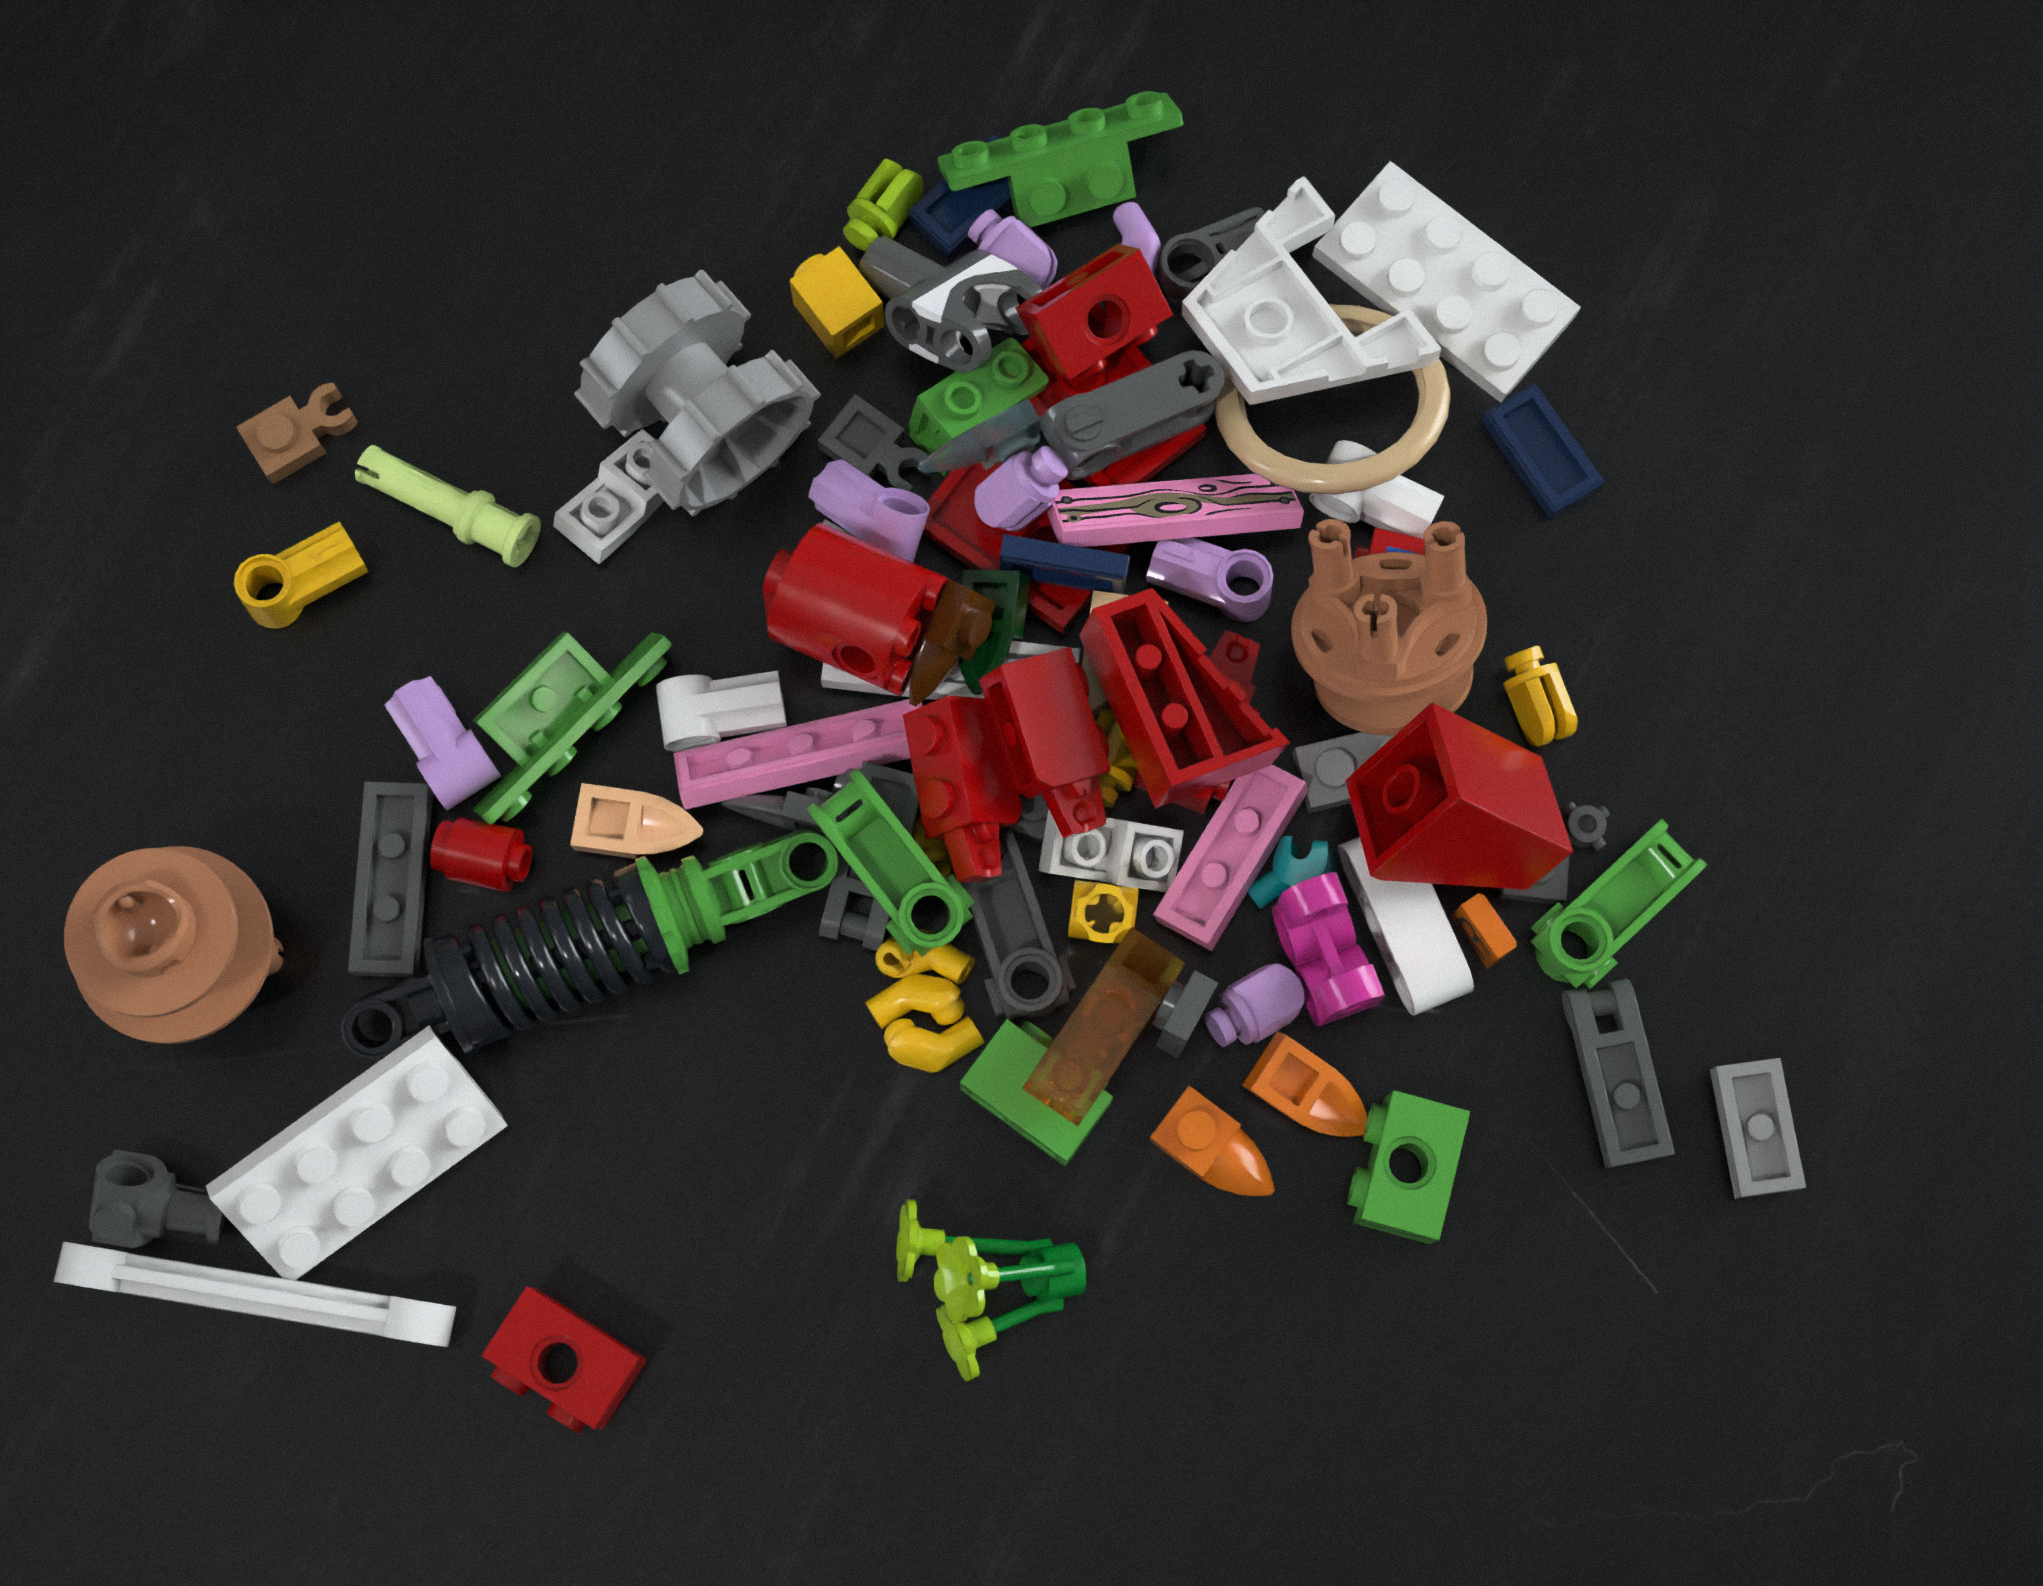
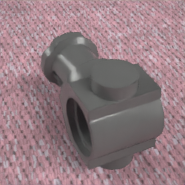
M114 1149L111 1156L102 1159L96 1165L89 1217L92 1242L135 1248L147 1244L154 1238H161L165 1230L169 1229L206 1235L209 1243H220L226 1216L210 1200L207 1189L176 1184L175 1173L167 1172L164 1163L156 1156Z

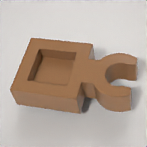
M326 383L316 388L309 398L308 405L301 409L297 407L291 396H288L236 427L272 484L326 454L318 438L325 434L335 436L346 434L358 424L350 408L341 411L335 416L326 415L328 406L342 398L334 383Z

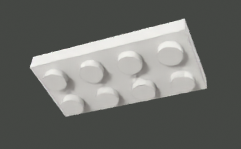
M1391 161L1336 221L1333 229L1320 239L1315 245L1312 254L1316 260L1392 317L1410 308L1441 347L1440 356L1500 403L1506 399L1573 321L1581 308Z
M429 1025L207 1184L206 1189L210 1200L282 1278L297 1280L508 1125L499 1110Z

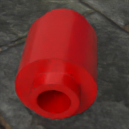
M459 817L455 822L443 820L434 834L430 851L432 869L442 871L446 879L502 892H509L516 881L523 882L525 880L532 860V847L525 844L522 830L497 824L490 825L484 821Z

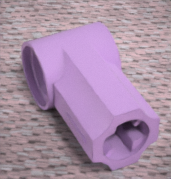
M843 459L828 462L825 469L813 479L808 498L815 502V509L858 539L910 562H914L930 511L929 504L913 492L892 487L884 488Z
M1196 538L1159 540L1157 542L1146 575V581L1218 607L1227 618L1236 622L1246 623L1255 621L1264 615L1270 606L1273 572L1271 564L1267 559L1256 551L1247 549L1230 551ZM1249 577L1259 584L1260 589L1252 595L1241 596L1232 592L1228 584L1235 578Z
M431 676L407 683L396 690L393 697L384 704L417 755L419 761L416 762L419 771L447 811L502 777L471 729H465L457 717L455 709Z

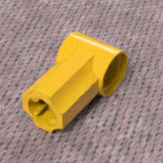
M337 522L275 556L259 554L249 557L240 564L236 571L234 587L250 616L259 625L266 628L279 629L289 626L298 619L304 606L366 574L368 570L340 522ZM272 583L283 584L281 591L274 598L266 601L256 599L259 591L266 585Z
M1075 880L1068 937L1102 943L1132 945L1139 888Z

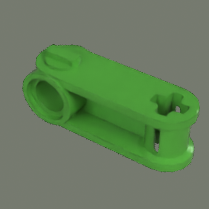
M856 768L849 774V783L822 804L818 805L812 802L805 809L891 917V920L884 926L909 956L917 950L920 956L924 957L935 947H941L954 939L960 932L961 927L973 918L968 909L975 902L962 885L957 882L952 873L945 878L940 874L868 780ZM859 800L862 801V806L841 822L836 821V817ZM929 895L941 898L948 908L946 924L940 930L933 933L919 931L914 926L911 918L913 905L918 899Z
M1663 819L1659 820L1569 906L1564 908L1558 902L1531 927L1537 935L1530 942L1535 946L1538 964L1544 973L1554 980L1570 983L1575 989L1584 983L1591 989L1618 963L1612 955L1708 864L1702 858L1694 860L1667 833L1669 825ZM1562 932L1576 933L1583 939L1587 948L1586 959L1579 960L1566 954L1560 940Z

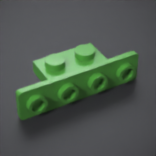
M1141 92L1130 96L1124 104L1103 110L1098 108L1081 109L1072 113L1068 120L1047 126L1037 124L1021 126L1013 130L1010 136L991 142L970 141L956 146L952 153L939 156L937 158L940 172L952 191L1007 177L1015 218L1021 222L1023 221L1031 228L1135 198L1136 191L1127 142L1182 126V112L1167 93Z
M563 631L473 719L517 764L474 807L473 811L490 825L499 817L506 822L518 814L532 797V794L527 789L544 772L551 777L562 770L577 753V749L573 744L590 727L596 732L606 726L622 708V704L618 699L634 683L642 687L664 668L667 660L662 655L672 646V643L664 635L652 632L608 674L568 632Z

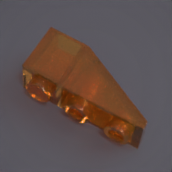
M1131 927L1022 1089L1076 1126H1079L1186 963Z

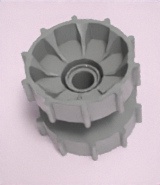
M703 269L699 270L693 277L678 280L667 286L664 283L659 284L653 294L639 302L621 318H615L611 322L613 326L599 341L590 356L580 362L583 368L581 387L574 393L576 398L603 429H607L612 425L623 437H627L632 431L647 427L659 420L669 423L660 438L650 444V447L653 449L650 457V468L643 473V476L672 510L682 506L692 517L696 516L700 510L716 505L727 498L730 500L734 499L740 490L756 480L770 467H775L779 463L778 459L793 444L802 430L807 429L811 425L809 417L812 413L813 404L821 395L791 359L784 363L774 350H770L765 357L751 360L738 367L732 365L728 368L726 366L734 352L739 351L743 347L740 340L744 332V323L751 317V314L722 281L715 284Z

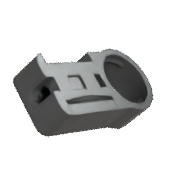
M1252 207L1193 232L1176 235L1168 240L1161 251L1156 267L1159 286L1170 297L1183 301L1200 283L1191 282L1207 272L1210 273L1231 249L1236 251L1254 232L1255 224L1262 218L1265 211L1260 207ZM1181 252L1191 253L1201 258L1202 261L1194 267L1175 275L1170 271L1167 263V258Z

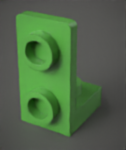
M1007 338L992 348L990 358L977 369L966 373L956 371L918 395L906 433L930 457L932 464L945 478L968 451L974 435L1045 390L1049 379L1016 339Z

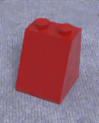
M1433 702L1345 780L1369 874L1378 880L1528 890L1573 853L1542 757Z

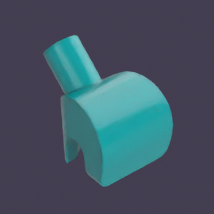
M1293 836L1281 837L1273 858V869L1255 881L1248 891L1259 909H1262L1276 899L1286 889L1300 882L1322 874L1336 872V855L1329 841L1314 840L1309 855L1304 859H1299L1300 848L1293 844Z

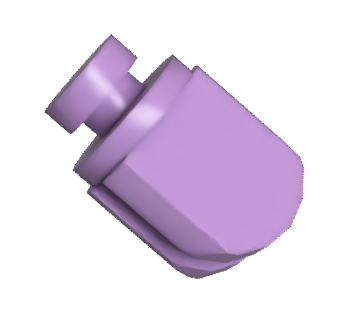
M989 209L981 214L970 227L968 237L977 245H980L979 250L986 251L1010 263L1035 280L1042 290L1050 286L1056 275L1058 264L1053 250L1023 221L1017 220L1014 216H1009L1002 220L993 209Z
M1042 446L1034 454L1027 451L1011 456L976 487L974 504L977 515L983 523L993 528L1020 532L1053 504V499L1058 496V483L1068 475V469L1064 460L1055 450L1048 446Z
M1281 964L1262 966L1230 984L1224 992L1218 995L1219 1007H1215L1204 1015L1206 1025L1215 1041L1222 1047L1228 1046L1236 1041L1237 1038L1246 1045L1252 1042L1257 1043L1287 1026L1297 1017L1304 1004V989L1301 981L1291 969Z

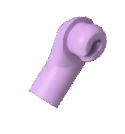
M1124 203L1117 207L1113 215V221L1123 237L1121 244L1141 250L1157 281L1155 269L1161 254L1159 237L1137 203Z

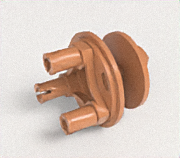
M1326 519L1316 525L1317 531L1312 529L1308 536L1314 573L1308 579L1309 587L1301 596L1294 610L1291 634L1298 661L1314 679L1316 695L1323 708L1334 719L1347 727L1368 734L1384 736L1396 735L1431 702L1454 713L1469 694L1473 682V663L1482 651L1487 635L1486 606L1479 590L1466 575L1465 536L1463 532L1460 533V527L1453 522L1447 521L1437 522L1427 527L1423 532L1425 555L1386 552L1352 559L1350 546L1351 531L1348 525L1336 519Z
M170 846L138 849L119 855L106 862L94 871L79 888L68 910L64 927L66 958L78 988L89 1007L110 1027L134 1039L149 1043H186L204 1038L226 1027L246 1010L260 991L266 977L279 971L284 959L278 954V952H283V946L278 939L274 938L273 924L267 903L252 879L239 867L222 856L194 847Z

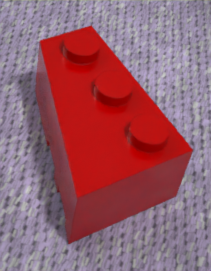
M1153 588L1093 608L1079 637L1155 809L1271 766L1289 745L1290 742L1276 727L1272 730L1246 701L1248 695L1236 681L1230 683L1204 654L1207 650L1206 647Z

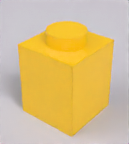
M840 246L825 256L823 254H816L808 258L797 268L794 277L789 280L794 306L835 359L885 326L882 300Z

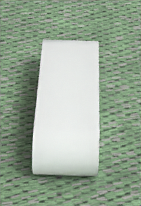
M1360 837L1338 845L1339 857L1346 877L1407 1011L1411 1015H1417L1473 992L1474 983L1471 971L1433 885L1430 883L1378 880L1369 874Z

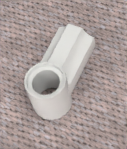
M1342 440L1335 443L1325 464L1359 461L1376 453L1356 442ZM1401 475L1389 482L1364 491L1337 495L1314 493L1309 495V500L1317 509L1337 520L1348 523H1356L1362 520L1379 529L1423 539V532L1431 525L1444 498L1443 495Z
M778 671L712 680L711 677L705 675H683L663 680L656 685L664 748L668 751L678 752L718 743L722 737L787 727Z

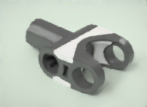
M886 236L877 238L868 246L858 268V271L872 289L890 300L885 308V321L895 340L930 361L963 373L977 369L990 358L992 352L991 339L986 329L1001 330L1009 334H1029L1015 307L1019 306L1017 294L1027 301L1043 291L1040 285L1030 276L986 251L979 249L970 251L943 267ZM964 335L972 345L973 356L964 352V348L960 344V339Z

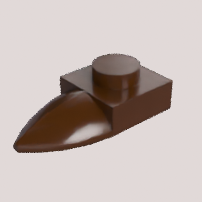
M948 579L915 657L910 681L909 704L916 707L934 692L948 677L960 657L972 661L977 648L983 644L989 635L992 625L991 616L997 603L969 587Z

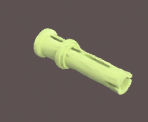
M376 445L369 446L358 460L357 464L369 469L368 471L361 468L355 469V479L358 482L372 486L452 526L453 532L459 541L467 545L477 542L501 554L504 563L511 567L520 566L528 558L536 544L541 528L540 519L531 513H525L521 516L495 503V497L487 491L480 490L467 493L383 451Z

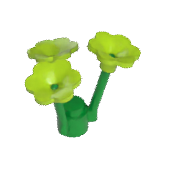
M906 1199L905 1204H902L899 1221L900 1230L896 1245L898 1281L907 1282L909 1278H912L914 1264L920 1255L936 1256L939 1269L934 1276V1290L938 1299L945 1302V1304L936 1309V1315L943 1330V1340L947 1351L953 1361L956 1362L957 1368L966 1382L980 1376L979 1366L975 1357L976 1349L997 1339L996 1333L1040 1314L1062 1311L1064 1298L1079 1296L1085 1291V1263L1082 1253L1075 1243L1053 1246L1050 1238L1019 1241L968 1236H945V1231L942 1229L921 1228L917 1220L916 1200ZM977 1253L1025 1257H1022L1020 1265L997 1267L993 1262L985 1263L981 1257L977 1256ZM1021 1280L1025 1294L1029 1297L1036 1296L1035 1301L991 1320L985 1315L969 1323H964L968 1317H978L983 1313L985 1308L984 1290L995 1289L1000 1282Z

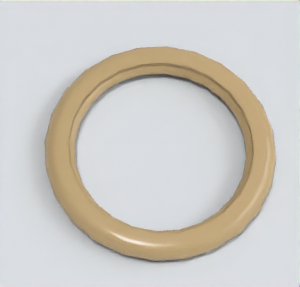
M1329 304L1351 334L1355 336L1363 334L1392 317L1387 313L1361 306ZM1440 359L1432 366L1412 370L1417 381L1419 400L1417 413L1407 432L1396 443L1381 453L1359 461L1340 464L1308 463L1284 456L1268 447L1255 434L1247 419L1245 398L1224 370V382L1222 390L1216 398L1215 415L1217 426L1229 449L1254 473L1275 485L1299 492L1337 495L1364 491L1389 482L1416 465L1438 440L1448 418L1451 392L1446 370Z

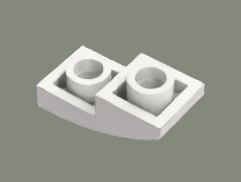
M643 429L602 461L598 478L555 512L553 526L598 564L602 563L622 545L664 501L643 476V473L650 468V457L653 452L650 444L656 440Z
M1048 809L1038 871L1160 892H1167L1176 878L1183 830L1106 817L1107 824L1074 837L1063 838Z

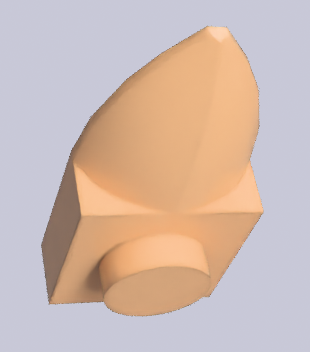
M581 783L570 845L576 851L637 859L638 855L658 854L685 846L703 835V828L683 808L663 797L642 791Z

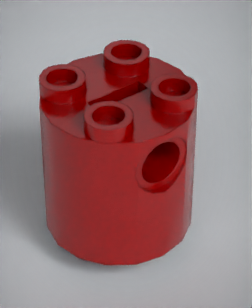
M818 523L811 527L795 550L781 549L775 555L768 568L762 590L768 637L775 642L895 695L902 696L911 681L914 666L913 659L917 654L922 637L949 578L823 523Z

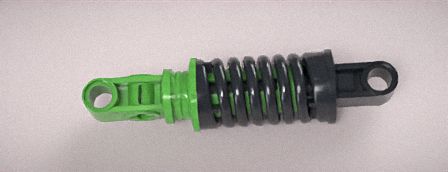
M799 829L765 843L759 842L711 860L705 866H702L696 857L691 855L681 859L682 865L680 867L671 868L668 872L658 873L648 859L643 856L635 859L636 863L615 870L611 874V892L607 891L601 879L594 878L589 880L585 887L589 902H584L579 889L570 887L562 893L565 911L561 912L557 900L551 896L541 898L538 903V908L543 918L537 921L535 913L530 906L523 905L518 907L514 914L518 929H513L508 916L499 914L491 920V928L495 936L489 939L484 926L478 923L469 926L467 929L469 940L459 943L458 938L454 934H447L439 938L436 936L424 939L423 942L428 971L368 993L358 999L343 1017L341 1023L342 1040L346 1047L356 1056L365 1059H378L390 1054L430 1025L437 1035L451 1031L463 1051L468 1056L478 1053L481 1047L511 1036L514 1028L521 1031L532 1028L536 1017L541 1021L547 1022L557 1018L560 1008L565 1012L577 1011L582 1007L583 998L589 1003H598L606 997L607 989L613 994L626 992L629 989L630 976L640 984H647L653 981L655 968L660 967L665 973L669 974L678 972L680 975L689 971L688 949L694 947L693 945L704 943L705 940H712L713 944L726 940L725 925L740 923L763 915L784 905L785 902L827 886L837 872V852L829 839L822 833L813 829ZM805 842L818 844L825 852L823 868L819 873L811 877L798 876L789 867V856L792 850ZM740 870L746 872L754 893L752 896H749L746 892L739 874ZM366 1009H378L387 1014L392 1022L391 1037L382 1041H374L364 1036L358 1025L360 1012Z

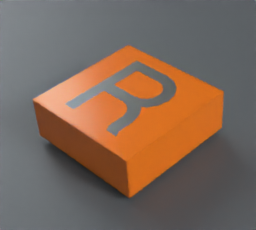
M1478 893L1461 904L1450 916L1487 969L1505 958L1517 947V941L1484 894Z

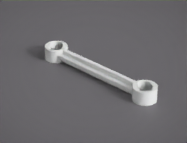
M63 1242L54 1282L442 1347L449 1346L456 1307L69 1242Z

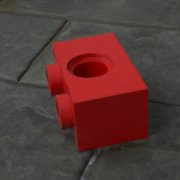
M1116 244L1015 307L1048 371L1068 380L1072 378L1074 380H1083L1096 374L1106 366L1107 361L1105 357L1123 346L1132 348L1147 342L1158 333L1156 325L1173 315L1141 250L1122 244ZM1102 301L1106 310L1105 320L1099 329L1091 332L1088 326V314L1096 303Z
M526 1286L481 1355L496 1365V1368L490 1375L493 1379L522 1397H525L530 1388L552 1402L546 1413L577 1433H581L586 1424L593 1429H604L647 1361L646 1358L541 1290ZM567 1344L575 1351L578 1365L575 1374L568 1381L559 1384L548 1375L546 1360L552 1349L558 1345Z

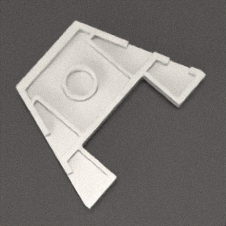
M1305 176L1295 181L1288 189L1287 197L1273 212L1268 210L1255 224V230L1236 251L1231 249L1182 301V316L1211 355L1219 362L1224 372L1249 405L1432 366L1439 361L1441 347L1410 308L1354 337L1290 256V252L1331 231L1334 227L1335 214Z

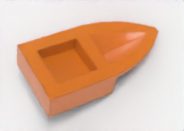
M1277 1031L1242 1086L1291 1120L1316 1132L1343 1137L1363 1135L1367 1113L1360 1097L1350 1082L1331 1065L1286 1034Z
M1191 1086L1187 1087L1149 1138L1152 1143L1198 1178L1218 1189L1245 1196H1271L1275 1191L1265 1158L1254 1141L1240 1128L1241 1124Z

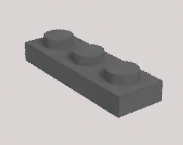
M364 782L348 972L354 976L413 977L419 974L433 791L426 783Z

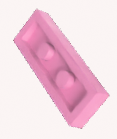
M1272 764L1266 768L1236 778L1153 915L1157 922L1212 951L1307 795L1309 789L1306 781Z

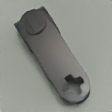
M1196 350L1183 352L1090 392L1068 397L1049 408L1041 416L1038 423L1050 448L1055 450L1064 460L1068 469L1066 478L1069 480L1083 479L1103 470L1116 461L1207 422L1215 410L1216 398L1223 387L1224 373L1222 366L1215 357L1206 352Z
M1010 828L1001 831L999 839L1002 876L980 883H959L975 902L968 910L973 915L972 921L992 977L984 980L995 1016L1004 1014L1010 1022L1015 1020L1038 1022L1050 1016L1058 1006L1069 1003L1068 993L1075 991L1076 986L1065 955L1056 956L1017 841ZM1028 971L1039 973L1046 979L1048 989L1037 999L1028 1000L1021 998L1011 987L1013 980L1019 974Z

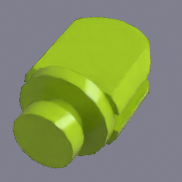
M884 159L858 193L857 198L847 207L850 220L843 228V233L848 241L858 249L866 252L868 246L879 237L886 236L893 240L898 230L908 218V211L921 199L923 191L921 175L909 169L903 170L900 164Z

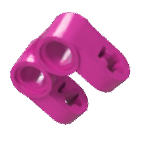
M1336 872L1310 878L1286 889L1281 893L1276 905L1272 906L1273 920L1280 942L1289 961L1295 967V974L1300 979L1304 989L1305 1006L1313 1022L1318 1027L1375 1007L1385 997L1373 964H1369L1364 952L1356 944L1355 930L1347 908L1349 903Z

